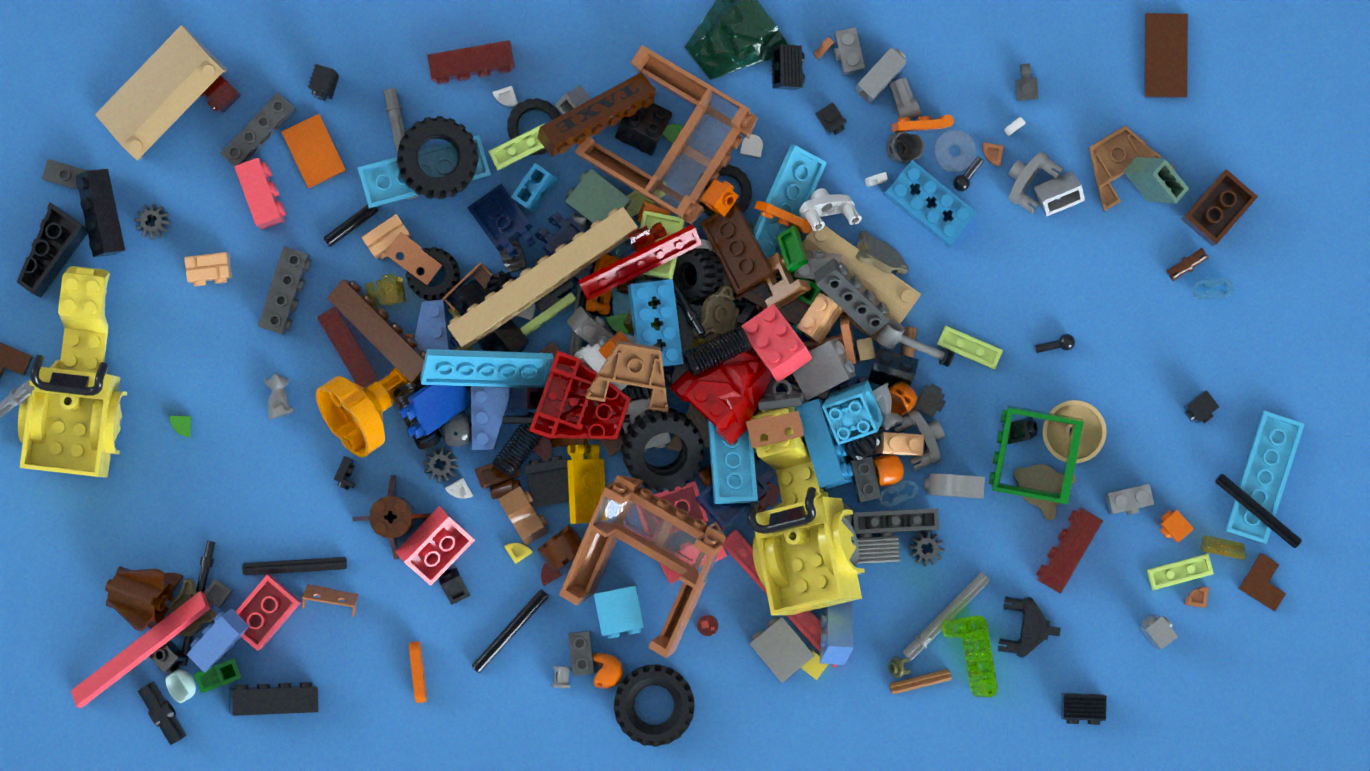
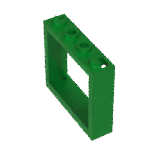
M1007 405V410L1002 411L1000 421L1004 423L1003 431L999 430L996 443H1000L999 452L995 451L993 456V464H996L995 472H991L989 477L992 491L1068 505L1084 420ZM1013 414L1073 425L1060 493L1000 483Z

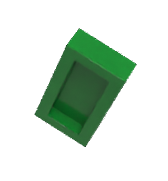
M792 226L777 236L788 271L793 273L808 263L798 228Z

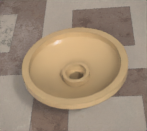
M1069 400L1056 405L1049 412L1084 420L1076 463L1088 461L1099 453L1105 443L1107 431L1104 418L1093 405L1080 400ZM1044 420L1042 433L1047 449L1057 459L1066 462L1071 437L1070 428L1073 425Z

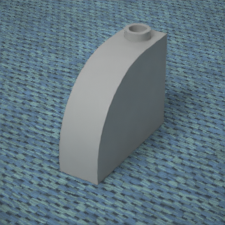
M928 474V478H924V490L927 491V495L972 499L984 498L985 477Z

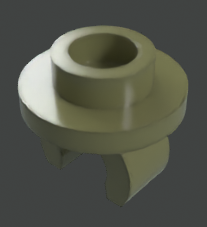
M893 657L888 666L890 674L894 678H901L903 675L910 674L911 670H904L903 666L905 662H910L909 659Z

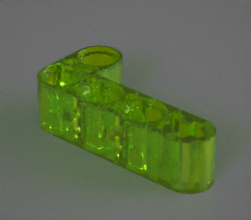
M976 615L946 620L942 625L943 635L947 638H962L972 694L977 698L995 696L998 686L985 618ZM954 625H956L957 628L956 633L954 631Z

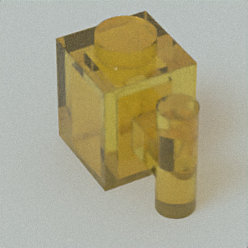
M394 273L382 275V279L376 280L377 290H375L374 282L365 283L367 294L376 301L375 305L377 307V299H379V303L382 306L407 302L402 277H396Z

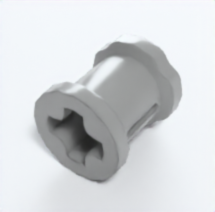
M553 666V670H555L554 683L551 687L571 688L569 684V671H571V667Z

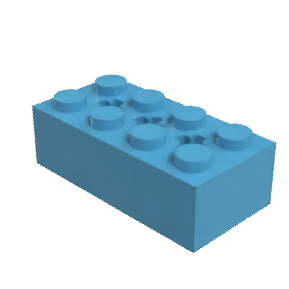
M911 160L884 194L948 248L977 214L975 210L913 160ZM910 186L918 187L919 194L917 195L915 193L914 195H912L910 193ZM926 200H934V206L936 207L928 208ZM948 212L949 214H951L950 218L952 219V221L950 222L949 220H947V222H945L943 220L944 215L942 213L946 214Z
M673 279L628 285L635 343L654 346L657 340H659L663 345L661 348L663 367L683 364ZM652 298H654V301H657L655 309L648 305ZM654 319H657V322L660 323L657 330H655V327H651Z
M816 399L801 404V406H795V409L799 411V415L802 418L804 438L819 487L830 489L852 482L854 472L851 464L847 463L845 457L848 455L847 450L844 448L845 444L838 445L822 406L825 400Z

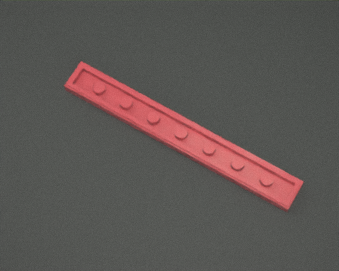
M735 529L726 537L722 546L767 594L766 588L761 583L755 568L753 547ZM811 611L786 615L820 652L821 627L817 617Z
M199 591L73 688L71 693L75 705L80 709L209 611L210 606L205 594Z

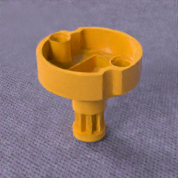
M396 367L391 370L388 376L379 382H373L366 388L342 376H335L316 390V402L327 426L341 440L343 446L356 456L365 457L385 442L382 413L392 406L394 402L393 392L400 386L411 382ZM414 389L406 390V391L400 393L397 397H399L401 394H403V393H405V392L412 391V390H414Z

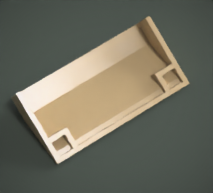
M181 25L95 115L120 145L136 160H140L144 157L143 154L228 69Z
M824 226L820 231H813L812 229L803 241L805 250H821L826 253L842 254V263L848 268L849 273L852 276H857L866 289L873 291L879 302L883 301L890 310L888 312L889 318L891 320L901 323L921 296V293L893 273H886L872 264L858 261L856 254L859 249L827 226ZM850 317L851 325H853L858 330L863 332L868 337H871L872 340L881 345L876 340V337L880 332L881 328L870 336L860 325H858Z

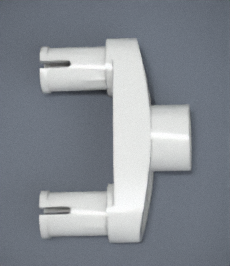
M824 188L814 191L811 195V200L806 201L799 209L800 214L809 222L813 231H820L824 228L825 223L820 218L824 216L842 213L850 225H856L862 219L855 209V204L850 196L841 194L830 195Z

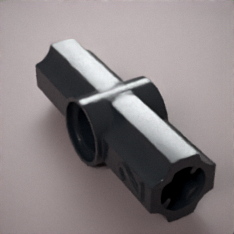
M154 681L137 691L149 709L148 714L157 727H160L170 745L187 736L176 718L173 706L168 700H165Z

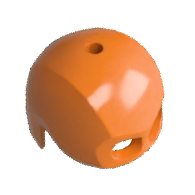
M903 381L889 387L892 398L891 412L900 416L910 412L918 399L913 388Z
M881 455L873 460L874 468L876 466L878 469H875L879 486H891L903 479L904 467L898 456Z
M594 653L593 660L596 665L602 667L594 678V686L596 688L608 689L618 685L623 676L621 661L608 653Z

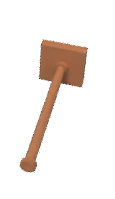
M846 312L840 314L842 333H839V336L824 338L821 344L813 340L803 342L807 349H813L837 338L845 348L847 359L856 364V350L850 316Z

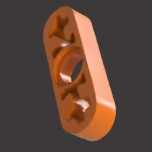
M420 641L409 642L415 702H427Z

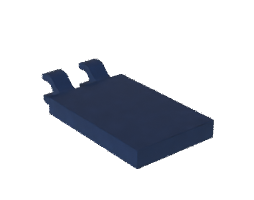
M502 184L467 207L496 249L500 251L504 248L511 259L519 255L511 242L522 236L529 247L536 243L528 231L533 226Z
M556 211L547 220L552 225L558 227V231L552 235L542 226L534 235L546 243L542 249L551 256L556 253L555 250L560 245L569 244L573 241L572 238L580 232L585 233L586 231L572 217L566 221ZM596 261L573 276V278L578 282V280L592 274Z
M757 452L754 454L755 465L761 460L757 456ZM771 468L761 477L756 473L758 499L770 489L766 483L776 475ZM713 483L695 498L723 531L750 507V503L714 504Z

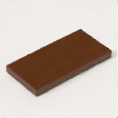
M1146 13L1144 97L1187 98L1188 14Z
M736 201L725 217L714 213L700 222L712 248L721 259L720 263L723 264V269L737 295L743 294L775 274Z

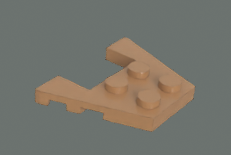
M1123 126L1088 148L1102 210L1106 211L1121 202L1110 182L1125 174L1123 171L1135 157L1162 158L1160 154L1146 145L1127 126Z
M618 340L587 390L586 399L605 402L609 382L651 388L649 409L668 412L661 347Z

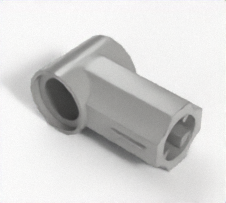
M901 78L889 83L896 103L895 108L898 117H911V119L921 116L920 107L916 98H913L907 78Z

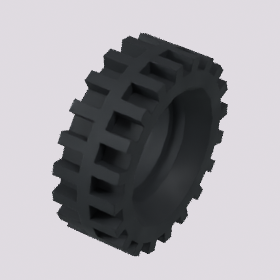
M656 664L645 665L635 669L623 679L615 694L614 711L617 723L623 733L629 736L631 740L644 746L659 747L679 739L689 728L694 715V696L690 685L680 673L670 667ZM651 685L667 689L674 700V711L671 717L658 725L643 722L637 716L634 708L638 693L643 688Z

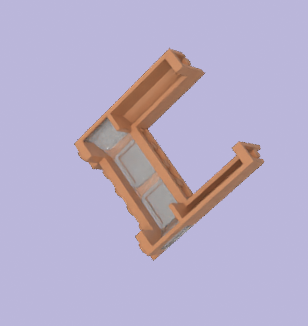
M641 45L631 61L637 73L642 72L647 79L696 107L653 177L597 144L590 136L583 143L579 144L575 153L578 157L692 224L705 211L699 205L702 202L700 199L714 179H719L720 169L722 166L726 167L731 159L730 153L733 149H737L742 142L741 136L750 138L758 117L752 114L748 107Z
M617 475L614 482L603 490L559 596L577 606L594 595L617 540L620 539L681 575L679 580L683 584L659 636L651 640L648 647L667 658L675 652L726 536L717 522L707 526L705 521L693 518L686 510L678 509L672 506L668 500L653 495L649 489L641 488L643 480Z

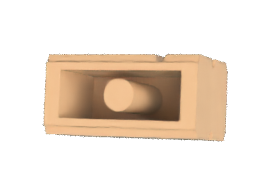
M395 214L361 238L376 259L381 258L384 260L388 257L385 255V252L400 232L409 238L412 236L399 216Z
M228 252L184 258L187 282L193 283V286H204L206 281H214V284L227 283V279L232 278L230 255Z
M819 292L796 328L808 338L821 344L843 309L832 299Z
M878 432L881 442L877 449L874 450L875 454L923 455V435Z

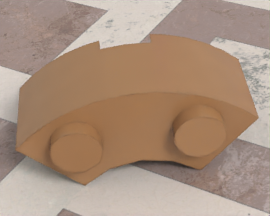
M519 486L498 499L526 546L548 533L545 528L548 523L542 514L538 516L531 504L534 500L528 490L524 492Z

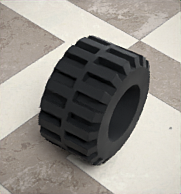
M437 247L423 248L425 253L444 267L445 278L441 284L431 287L407 271V283L420 298L427 301L440 300L458 284L460 269L456 260L445 250L438 249ZM419 267L416 270V273L420 276L421 271L423 269L422 267Z
M695 248L677 257L673 277L688 302L705 301L709 295L717 292L719 287L723 286V264L719 263L721 260L719 256H715V252L709 251V249ZM695 268L697 270V281L694 276Z

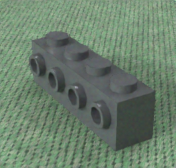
M283 246L258 327L285 335L286 331H290L293 321L290 317L292 311H296L299 300L296 298L298 292H302L305 285L303 276L305 271H309L312 262L309 259V254Z
M833 258L814 272L816 285L870 336L890 322L888 306L883 301L879 302L873 291L866 289L857 276H852L842 262L839 263Z

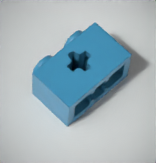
M534 163L511 198L535 214L559 179Z

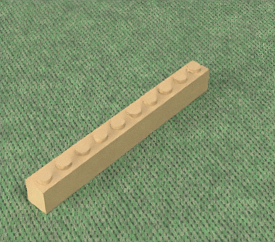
M625 208L613 209L608 213L606 219L603 221L597 220L590 226L591 229L585 233L580 232L572 238V242L567 245L562 244L556 248V253L550 257L544 256L537 262L538 265L532 269L529 267L522 271L520 277L513 281L511 279L502 286L503 289L497 293L495 291L491 292L484 298L485 301L479 305L476 303L467 309V313L460 317L458 315L454 317L447 327L461 349L466 350L638 233V226Z

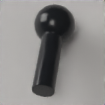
M977 156L963 175L955 177L953 185L956 190L966 191L969 188L971 177L984 162L981 157Z
M1063 334L1059 340L1035 345L1036 352L1040 353L1058 348L1068 351L1075 346V339L1070 334Z

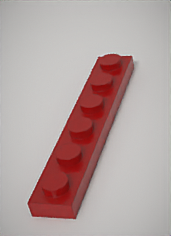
M692 224L578 280L589 301L702 245Z

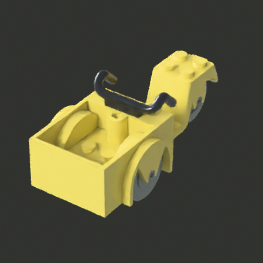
M71 266L62 276L58 313L64 326L61 359L56 360L47 368L41 367L44 361L42 355L35 357L30 373L31 380L28 381L30 386H34V390L26 398V401L19 406L18 436L20 442L23 443L20 468L108 478L111 454L120 453V450L115 448L122 423L120 399L122 396H127V392L119 391L120 377L108 375V365L104 362L108 337L105 302L106 288L110 276L107 270Z
M795 406L763 411L758 410L751 420L770 415L775 417L795 412ZM787 428L785 434L791 436L793 429ZM762 434L760 436V440L762 442H766L768 440L767 434ZM804 436L757 447V456L776 470L782 503H778L772 510L757 513L758 503L751 502L747 515L748 524L755 531L753 540L754 564L758 577L766 588L771 615H795L862 599L857 574L865 573L864 568L855 567L859 560L858 541L852 525L843 517L853 514V511L844 510L842 498L828 497V493L823 492V488L819 487L808 448L805 446Z

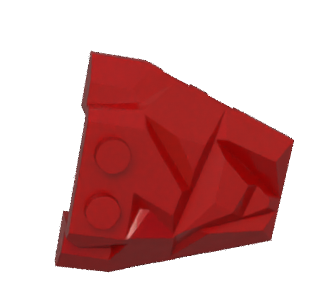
M557 350L529 432L553 439L617 440L631 398L609 382L605 402L586 399V392L598 373L590 369L579 358Z
M749 350L745 353L742 352L741 355L738 353V357L736 355L735 358L731 356V360L728 358V361L725 360L724 363L721 361V365L719 363L717 366L714 364V368L712 366L711 369L707 367V371L704 369V372H701L699 375L697 374L695 377L688 370L669 389L684 403L688 400L716 427L715 432L732 446L746 432V421L751 420L757 409L758 402L764 395L773 376L760 358L752 350Z

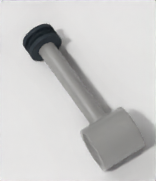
M891 319L890 322L881 328L876 337V340L886 348L894 349L896 344L900 342L938 358L939 364H943L946 367L953 361L954 351L946 348L940 351L903 335L904 327Z

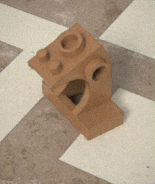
M777 252L767 259L775 273L765 279L773 294L765 300L768 307L774 304L779 310L812 289L808 281L793 280L781 254ZM776 277H778V278H781V277H782L783 280H781V281H779V282L777 283Z

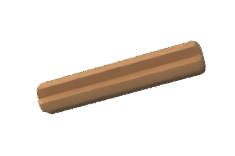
M945 669L889 684L892 694H898L950 681L952 677L950 670Z

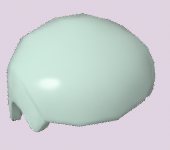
M175 670L165 678L169 694L178 703H183L190 699L196 692V682L193 676L185 670Z

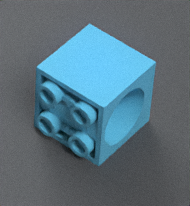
M868 380L829 393L822 406L838 445L878 432L884 419Z
M637 585L594 594L602 636L607 635V639L620 637V632L628 631V635L640 633L641 628H644Z

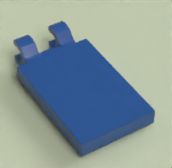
M426 385L408 397L410 404L401 408L399 413L402 419L406 416L408 420L416 418L417 422L409 426L406 431L409 437L415 435L416 438H419L422 435L428 436L471 405V399L465 386Z

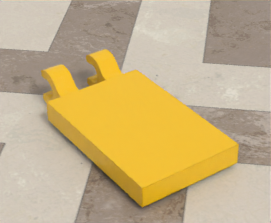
M599 444L568 445L567 451L572 460H567L570 524L590 523L605 488L604 459H599ZM606 497L596 519L607 520Z

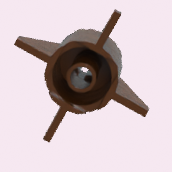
M391 475L388 496L374 502L369 516L352 518L353 521H370L371 527L376 534L389 538L395 560L399 559L395 552L399 548L398 538L404 537L411 532L415 526L416 518H428L432 513L416 514L415 508L409 501L403 497H397L396 475ZM391 512L397 516L393 523L389 519Z
M119 566L113 580L109 579L105 586V591L108 592L106 606L115 609L134 629L143 632L146 626L151 629L162 621L169 609L165 607L167 601H172L173 591L183 580V575L163 573L162 570L156 568L131 570Z

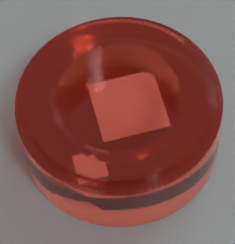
M704 615L698 620V631L704 636H712L718 630V621L711 615Z

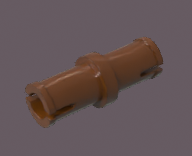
M1201 247L1187 258L1184 256L1181 258V262L1167 269L1166 272L1170 275V279L1175 281L1186 272H1192L1194 267L1209 259L1208 255H1205L1204 249Z

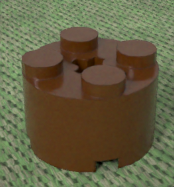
M568 524L537 550L555 573L575 558L582 539L574 528Z

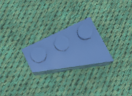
M443 299L426 301L421 304L414 340L418 343L417 347L421 351L424 350L426 352L427 349L451 350L446 305Z
M471 386L472 450H495L503 426V416L506 415L509 405V388L514 387Z
M852 601L822 608L820 618V663L845 665L854 648Z
M232 608L226 613L221 611L213 619L215 624L213 626L211 624L208 625L201 632L204 636L202 638L198 637L190 645L192 649L187 653V656L204 673L228 654V649H231L235 645L234 643L250 627Z

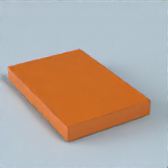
M320 114L281 131L308 189L347 171Z

